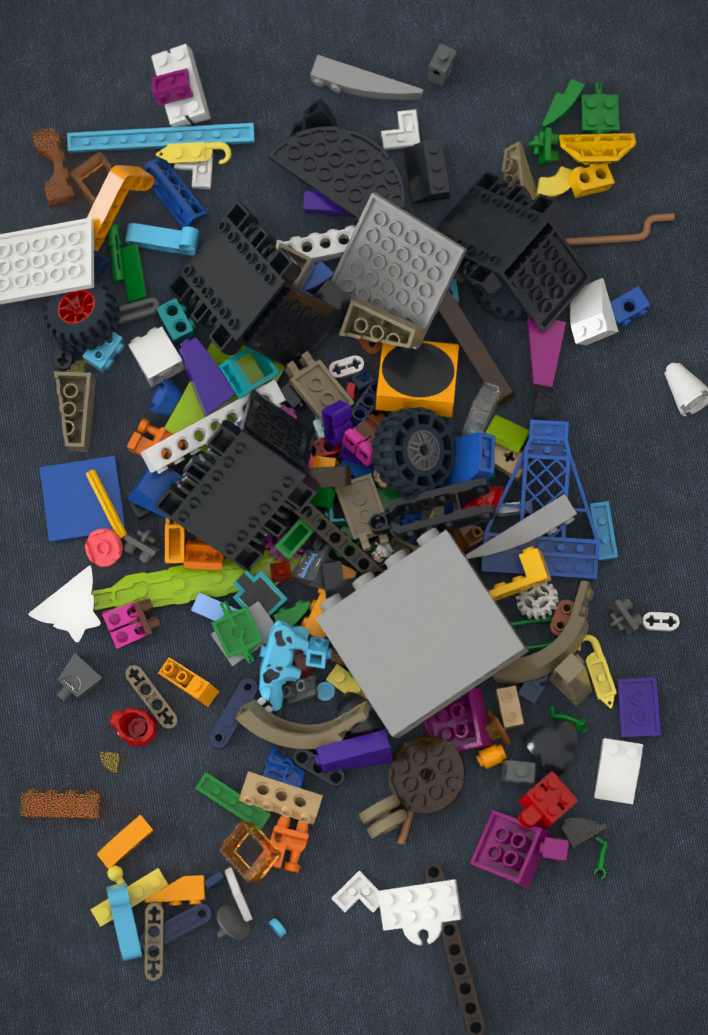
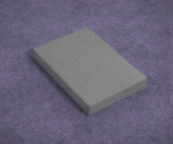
M259 601L250 606L248 610L264 642L254 646L250 650L251 653L266 644L270 628L274 625V622ZM214 631V632L211 634V636L213 637V639L215 640V642L218 644V646L220 647V649L222 650V652L224 653V655L227 657V655H226V653H225V651H224V649H223V647H222V645H221V643H220V641H219V638H218L216 632ZM237 654L227 659L232 666H235L245 657L244 654Z

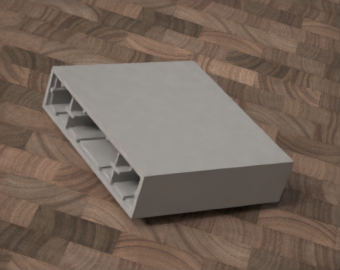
M437 528L427 531L417 539L420 548L410 555H407L404 550L396 552L384 562L388 568L376 578L372 572L362 575L352 583L356 590L344 599L339 593L331 596L320 605L324 613L316 617V620L391 736L395 738H400L528 652V649L469 560L447 530L441 534Z

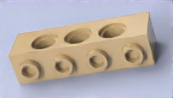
M248 772L239 801L247 805L263 808L266 811L279 813L284 817H291L303 823L314 825L323 795Z

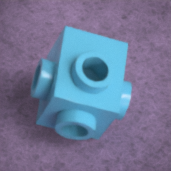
M321 637L310 638L307 652L303 654L306 655L305 666L325 669L327 659L331 660L332 648H329L330 640Z

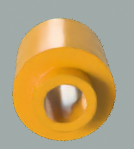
M494 744L478 751L479 755L476 756L480 767L484 766L485 769L500 764L507 758L501 744L497 746Z

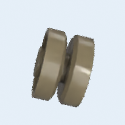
M396 794L383 799L359 814L363 824L376 820L367 829L372 839L391 832L409 819L404 809L392 813V810L396 809L401 803Z

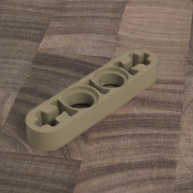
M136 665L128 667L125 672L127 680L159 723L168 730L175 728L178 723L176 714L142 669ZM130 671H139L138 677L141 680L144 677L146 680L140 682L136 687L135 684L138 682L134 677L130 678ZM145 684L151 686V692L148 695H143L140 692L141 687ZM161 700L163 707L160 710H154L152 708L153 701ZM166 708L169 710L165 712L168 717H174L172 725L164 724L166 719L163 715L158 717V714L163 713Z
M151 902L145 910V976L149 980L155 981L162 976L163 907L158 902ZM152 906H156L157 910H160V913L156 914V921L161 920L160 923H148V920H152V913H149V910H152ZM151 926H157L160 929L158 936L153 937L149 935L148 930ZM151 946H157L160 950L159 954L155 957L150 956L148 953V949ZM160 959V963L156 962V969L159 972L156 973V976H152L148 972L152 968V962L148 963L147 960L156 961Z

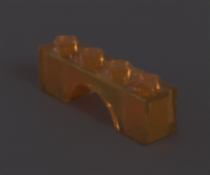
M53 127L31 132L37 155L50 159L55 165L53 176L44 184L49 206L55 207L72 203L70 196H74L72 186L68 185L66 180L70 177L67 167H63L62 161L66 160L63 150H59L58 144H61L59 133H55Z

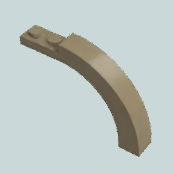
M581 581L570 619L557 639L537 653L519 657L492 675L496 683H522L538 679L553 672L571 653L574 654L577 651L590 626L586 618L589 611L588 604L593 599L594 591L589 582Z
M253 699L240 708L236 719L249 731L271 743L295 749H316L319 746L343 740L346 731H349L356 723L364 722L369 717L368 713L371 705L365 701L331 721L309 725L281 719L267 711Z

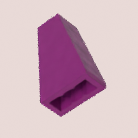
M528 316L527 330L532 388H536L537 391L538 385L553 387L566 322L555 320L543 333L538 330Z

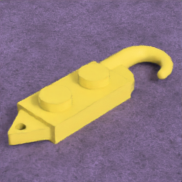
M224 142L167 144V147L156 153V156L168 161V164L206 162L211 158L212 150L222 149L225 151L226 156L223 160L219 161V164H224L231 158V149Z
M586 635L583 642L590 641L594 650L586 658V666L597 699L612 709L614 696L617 692L606 659L597 638L592 635Z

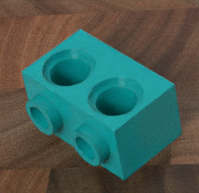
M176 298L156 308L174 345L195 335L193 330L196 328L191 318L187 319L185 315L187 312L184 304L179 303ZM171 309L178 311L175 316L168 315ZM184 325L187 328L184 332H178L177 327Z

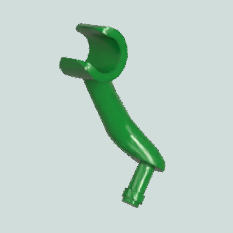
M551 705L549 707L551 718L576 723L577 732L584 733L587 730V726H582L586 722L585 718L578 720L565 713H555L554 706Z
M596 836L595 840L599 841L602 846L599 853L598 868L594 870V875L598 870H601L603 872L601 880L606 876L604 861L608 842Z

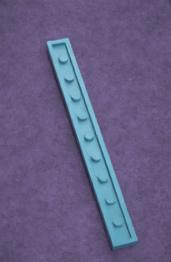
M253 123L67 133L68 153L165 148L167 144L224 142L227 145L254 143Z

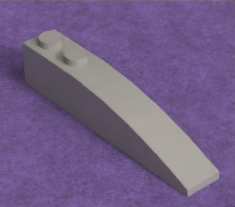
M317 55L310 74L311 82L314 85L329 87L337 93L344 92L362 97L386 100L422 99L423 89L320 55Z
M564 494L465 556L467 559L487 556L520 546L545 533L549 536L558 530L557 526L561 523L567 525L575 520L573 516L577 513Z

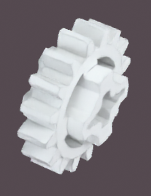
M546 582L521 591L519 596H516L518 609H521L522 615L527 614L528 619L532 616L535 617V620H538L539 616L546 619L545 614L552 615L551 609H557L555 604L559 602L557 590H554L553 584L548 585Z

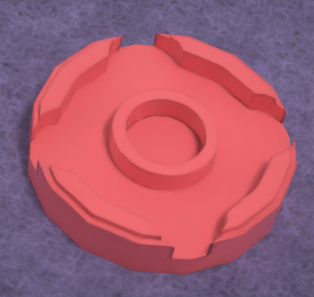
M107 528L97 529L90 533L85 544L89 560L100 567H107L116 563L120 559L123 550L122 541L113 530Z

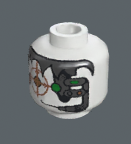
M378 538L370 544L371 550L366 553L381 567L393 555L394 549L390 543L381 545Z

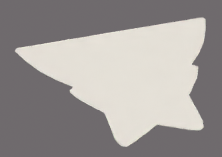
M91 566L84 569L28 613V615L41 622L52 623L58 629L68 631L75 642L80 641L85 629L100 626V620L93 612L94 596L91 595L93 584Z

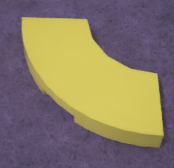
M561 166L555 176L549 178L541 177L538 180L535 196H539L541 193L552 198L563 194L571 187L568 177L573 171Z

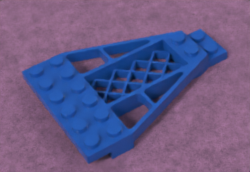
M530 419L529 439L495 509L496 515L500 506L517 507L520 510V522L524 519V509L530 515L533 514L527 508V505L534 499L542 508L556 500L561 493L565 494L568 499L569 473L571 471L573 472L584 505V509L574 508L576 512H586L594 539L567 538L565 536L566 525L561 523V525H558L560 529L553 535H549V537L539 536L512 549L482 556L481 571L526 574L519 555L523 553L522 550L534 547L542 551L550 576L597 579L600 540L568 444L569 422ZM528 459H535L527 466ZM541 460H552L553 462L546 467ZM536 461L544 468L537 476L529 469ZM560 461H565V467L561 464ZM555 462L564 470L557 477L548 469ZM522 468L520 503H503L518 469ZM528 470L534 479L526 485ZM545 471L553 478L547 486H544L538 479ZM563 473H565L564 487L557 480ZM535 480L543 487L536 495L528 488ZM554 481L562 488V491L555 497L547 489ZM527 490L533 498L525 504ZM544 490L552 498L546 505H543L537 498ZM494 519L489 521L484 531L483 544L501 534L489 532ZM559 531H561L560 537H554Z

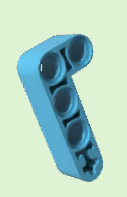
M129 223L125 243L128 245L137 243L138 247L194 256L198 250L200 233L198 229L193 227H183L182 231Z
M126 882L108 886L106 889L122 959L126 961L142 957Z

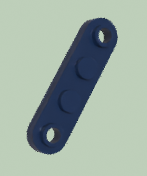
M245 678L239 683L209 735V741L214 748H224L230 741L240 723L236 719L240 708L252 701L258 692V685L255 680ZM250 684L252 689L246 691L244 689L245 685ZM217 735L222 736V740L220 742H217L215 740V737Z
M198 904L163 923V945L210 921L212 917L211 908L206 904ZM201 910L206 912V916L203 918L199 917V911ZM156 926L148 930L150 936L155 937L159 935L160 929ZM143 933L139 938L140 947L144 951L145 933ZM151 946L148 949V952L154 951L158 949V947Z

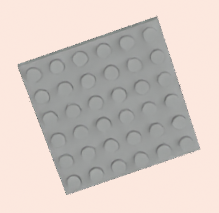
M374 192L370 195L332 276L331 282L341 288L351 300L363 299L425 328L421 340L422 343L467 249Z

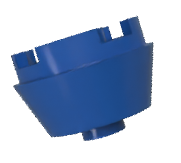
M163 378L161 381L163 386L158 385L151 398L153 404H149L147 409L153 411V414L170 416L178 404L182 392L171 380L169 382Z

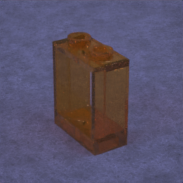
M98 152L70 172L72 180L92 206L96 199L82 180L101 166H104L108 172L113 168L101 152Z
M248 821L238 823L235 826L234 832L225 839L223 846L219 850L249 883H259L282 854L253 822ZM249 833L264 848V851L251 867L236 853L237 848Z

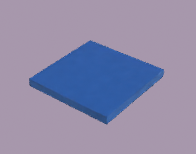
M115 456L39 467L50 543L88 537L90 533L97 529L107 528L113 530L86 476V473L93 469L96 471L125 528Z

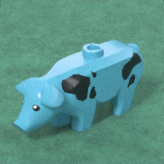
M279 620L270 628L266 645H262L260 650L262 660L259 669V691L262 697L272 704L273 711H277L282 707V685L286 681L292 680L296 682L301 675V669L291 665L294 655L293 649L307 652L309 645V630L302 626L293 627Z

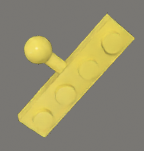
M112 866L109 868L107 874L110 880L116 881L117 884L125 882L122 878L123 870L121 867ZM159 868L127 886L131 908L168 885ZM109 898L91 909L100 927L113 919Z

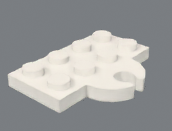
M456 880L378 891L383 931L403 928L405 936L417 945H423V941L419 936L422 929L428 931L429 937L427 942L431 944L440 936L443 922L462 919Z

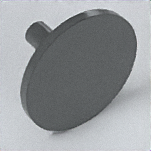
M223 905L218 909L217 921L221 927L217 932L219 938H223L227 934L234 939L243 940L250 934L249 921L246 922L238 908L232 905Z

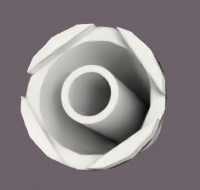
M674 362L666 367L665 376L682 416H687V412L694 414L708 404V387L681 363Z

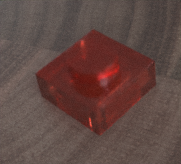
M289 560L270 564L273 583L292 579Z

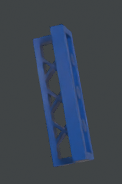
M157 158L148 161L143 170L155 178L151 188L182 228L191 227L195 220L203 218L208 214L166 160ZM158 164H161L165 170L160 169ZM169 179L174 180L176 185L171 183ZM180 193L185 194L187 199L182 197ZM191 207L195 208L199 213L196 214Z

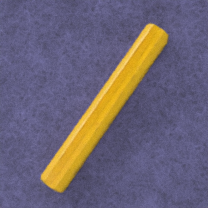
M94 469L86 473V476L114 532L120 539H123L127 532Z

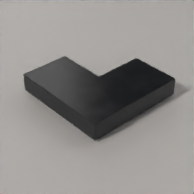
M341 560L321 563L326 600L338 593L344 599L356 591L352 583L361 576L343 579Z

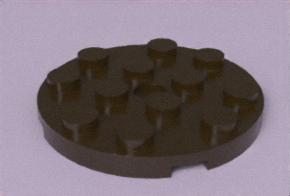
M423 735L410 739L396 751L391 768H389L388 779L393 795H397L402 806L415 813L434 814L447 809L457 800L465 784L466 769L461 754L450 742L439 737ZM425 770L432 771L429 780L423 779L422 775Z

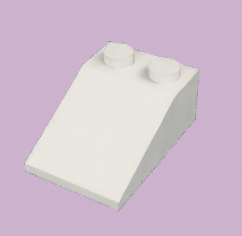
M603 278L585 285L570 302L571 329L576 344L588 345L618 332Z
M606 738L602 740L594 793L595 799L633 804L643 744Z

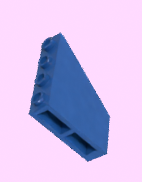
M479 432L454 438V448L456 450V456L454 457L455 465L451 469L450 477L447 481H444L442 487L479 478L489 479L494 474L495 435ZM470 499L460 501L461 507L463 508ZM453 503L444 505V515L453 513Z

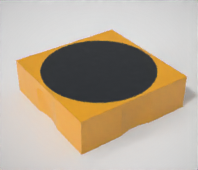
M422 341L420 347L415 350L413 348L383 343L375 410L398 411L400 409L423 407L426 410L434 411L436 416L452 417L459 345Z

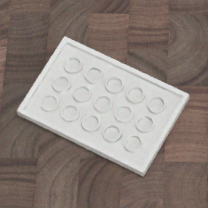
M92 218L0 234V304L94 288V221Z

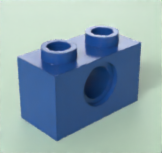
M639 286L610 302L617 328L620 326L626 327L637 316L638 318L645 316L650 307L649 301ZM624 306H631L633 308V311H625Z

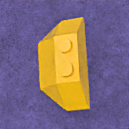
M634 133L559 135L561 148L578 163L585 165L617 162L636 145Z

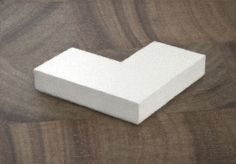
M416 110L398 111L399 129L381 131L383 149L385 151L406 149L420 143Z
M213 152L211 158L206 162L175 163V170L193 171L192 189L211 190Z
M232 867L225 870V874L242 916L246 922L252 920L251 913Z
M360 871L331 898L344 912L358 899L372 913L380 906L379 890Z

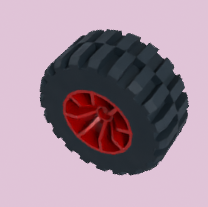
M94 279V288L50 295V301L46 303V311H44L45 324L50 333L63 348L73 352H77V350L79 352H86L87 349L91 351L96 349L98 345H104V341L110 340L113 336V331L116 332L117 323L120 322L118 302L107 286L97 279Z

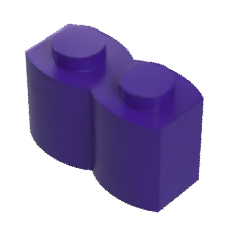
M338 400L322 410V420L325 425L324 436L326 441L334 446L342 443L344 432L354 428L351 422L352 408L348 403Z

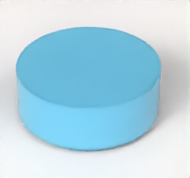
M321 682L317 686L318 699L324 702L333 699L335 688L330 682Z
M276 918L269 922L270 927L280 938L286 934L285 928Z

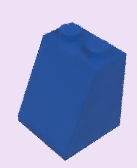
M147 467L127 500L170 519L154 508V505L169 485L177 483L179 478L183 476L169 467L159 474L157 471L151 473Z

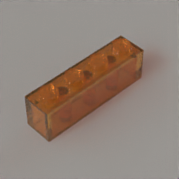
M27 789V792H21L20 816L29 818L101 819L102 796L97 794V791L90 790L85 791V794H77V790H66V793H58V790L47 789L46 793H38V789Z

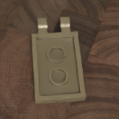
M308 351L301 355L302 358L299 362L304 368L300 371L293 361L287 364V368L284 371L289 377H292L289 383L323 425L322 410L338 400L348 403L351 407L354 406V401L319 359L315 362Z
M371 473L352 479V485L334 487L353 541L360 540L363 552L371 550L368 539L379 536L381 545L389 544L387 534L376 535L368 525L372 515L385 512Z

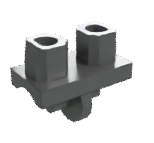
M147 529L145 533L138 530L137 535L130 532L124 537L126 542L123 550L133 554L138 547L142 550L139 559L145 563H148L153 556L157 555L160 548L153 545L156 539L150 536L152 533L150 529Z
M629 598L621 601L618 599L609 607L612 612L609 616L613 620L609 626L611 628L617 626L620 631L624 629L628 636L639 628L638 626L643 622V619L638 613L631 617L628 610L633 605Z
M311 675L282 687L283 697L287 698L289 705L303 700H310L314 696L319 695L315 684L316 676Z

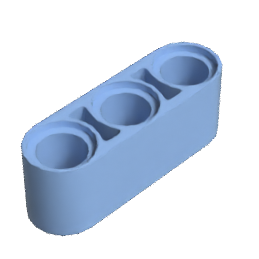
M198 593L191 611L214 621L224 615L220 606L222 602ZM230 606L231 611L238 610Z

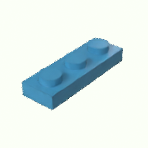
M609 501L589 504L590 513L600 540L598 561L617 559L618 554Z

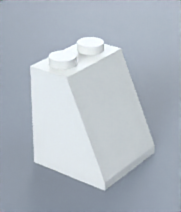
M155 327L149 330L147 335L142 338L141 336L136 337L129 344L133 356L151 387L160 384L163 378L167 380L185 370L181 357L162 327Z

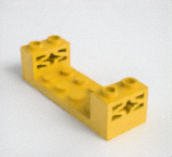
M534 547L522 550L523 553L519 557L527 577L521 575L513 578V582L509 584L502 582L494 585V589L489 592L495 601L552 580L542 551Z

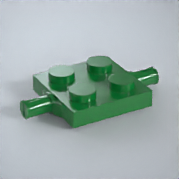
M595 83V94H581L580 96L581 130L584 133L593 134L618 133L620 131L618 95L603 94L602 83H599V85Z
M224 601V604L223 602L220 603L224 615L211 624L227 658L237 654H244L247 664L251 663V661L254 662L255 659L250 650L264 641L247 606L231 611L227 601Z

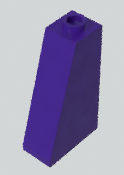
M196 337L192 340L188 338L180 344L182 348L179 350L202 412L206 417L236 393L219 366Z
M386 730L317 747L318 754L314 755L317 766H321L323 772L392 762Z

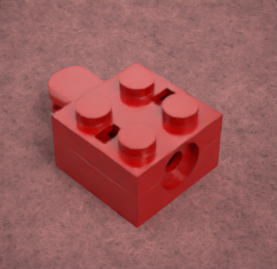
M551 771L518 801L524 807V810L518 816L519 823L527 829L532 828L538 823L542 829L546 830L579 800L556 774Z

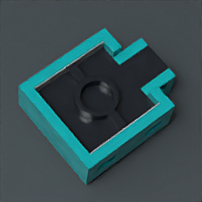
M261 570L254 577L248 571H245L233 582L239 589L233 598L242 608L246 606L249 608L259 601L270 616L288 599Z

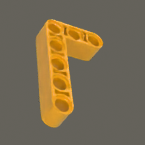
M116 165L110 170L87 217L92 218L94 221V250L98 251L128 191H147L154 184L155 178L141 167Z

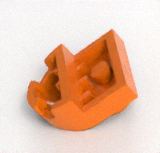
M198 537L192 542L191 540L186 542L184 568L193 570H222L224 555Z

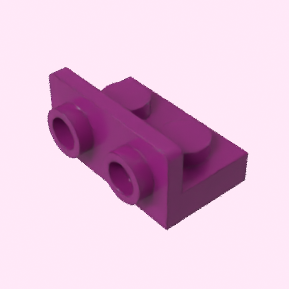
M187 68L152 77V94L159 106L193 97V91L190 87V73Z

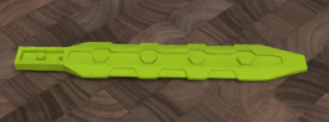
M265 549L264 555L249 573L254 577L261 570L274 585H277L291 577L292 571L302 557L298 554V559L291 557L290 563L288 559L281 563V558L278 557L275 561L274 554L269 556V550ZM226 558L224 559L222 570H193L180 565L163 571L127 575L111 588L91 591V595L94 596L93 612L116 608L136 599L141 601L150 598L153 608L171 604L190 603V601L196 600L198 593L214 598L227 596L229 593L239 591L233 582L245 570Z

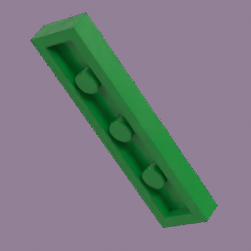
M205 772L195 787L196 790L259 831L263 829L271 816L270 813L260 807L247 805L239 801V793Z

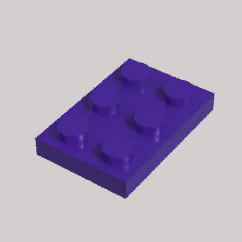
M656 677L617 679L621 738L660 736Z

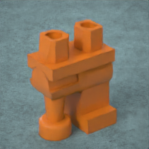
M143 418L137 432H134L127 448L130 452L141 456L140 453L173 434L164 430V427L159 429L150 425V421ZM137 432L142 434L148 432L154 436V439L151 441ZM179 441L178 448L180 450H183L185 444L184 442ZM162 450L161 456L164 459H168L169 453L166 450ZM173 462L167 464L168 466H175Z
M281 816L277 826H274L263 864L281 868L285 850L291 851L290 862H285L284 869L299 873L300 865L297 863L301 852L307 844L309 836L307 834L308 823L298 821L296 831L288 829L291 818Z

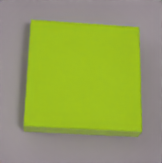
M495 415L485 433L495 435V443L519 453L529 434V430Z

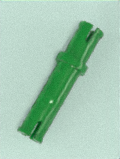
M111 225L108 231L109 242L107 244L108 248H110L113 282H124L121 252L123 243L120 241L119 225Z

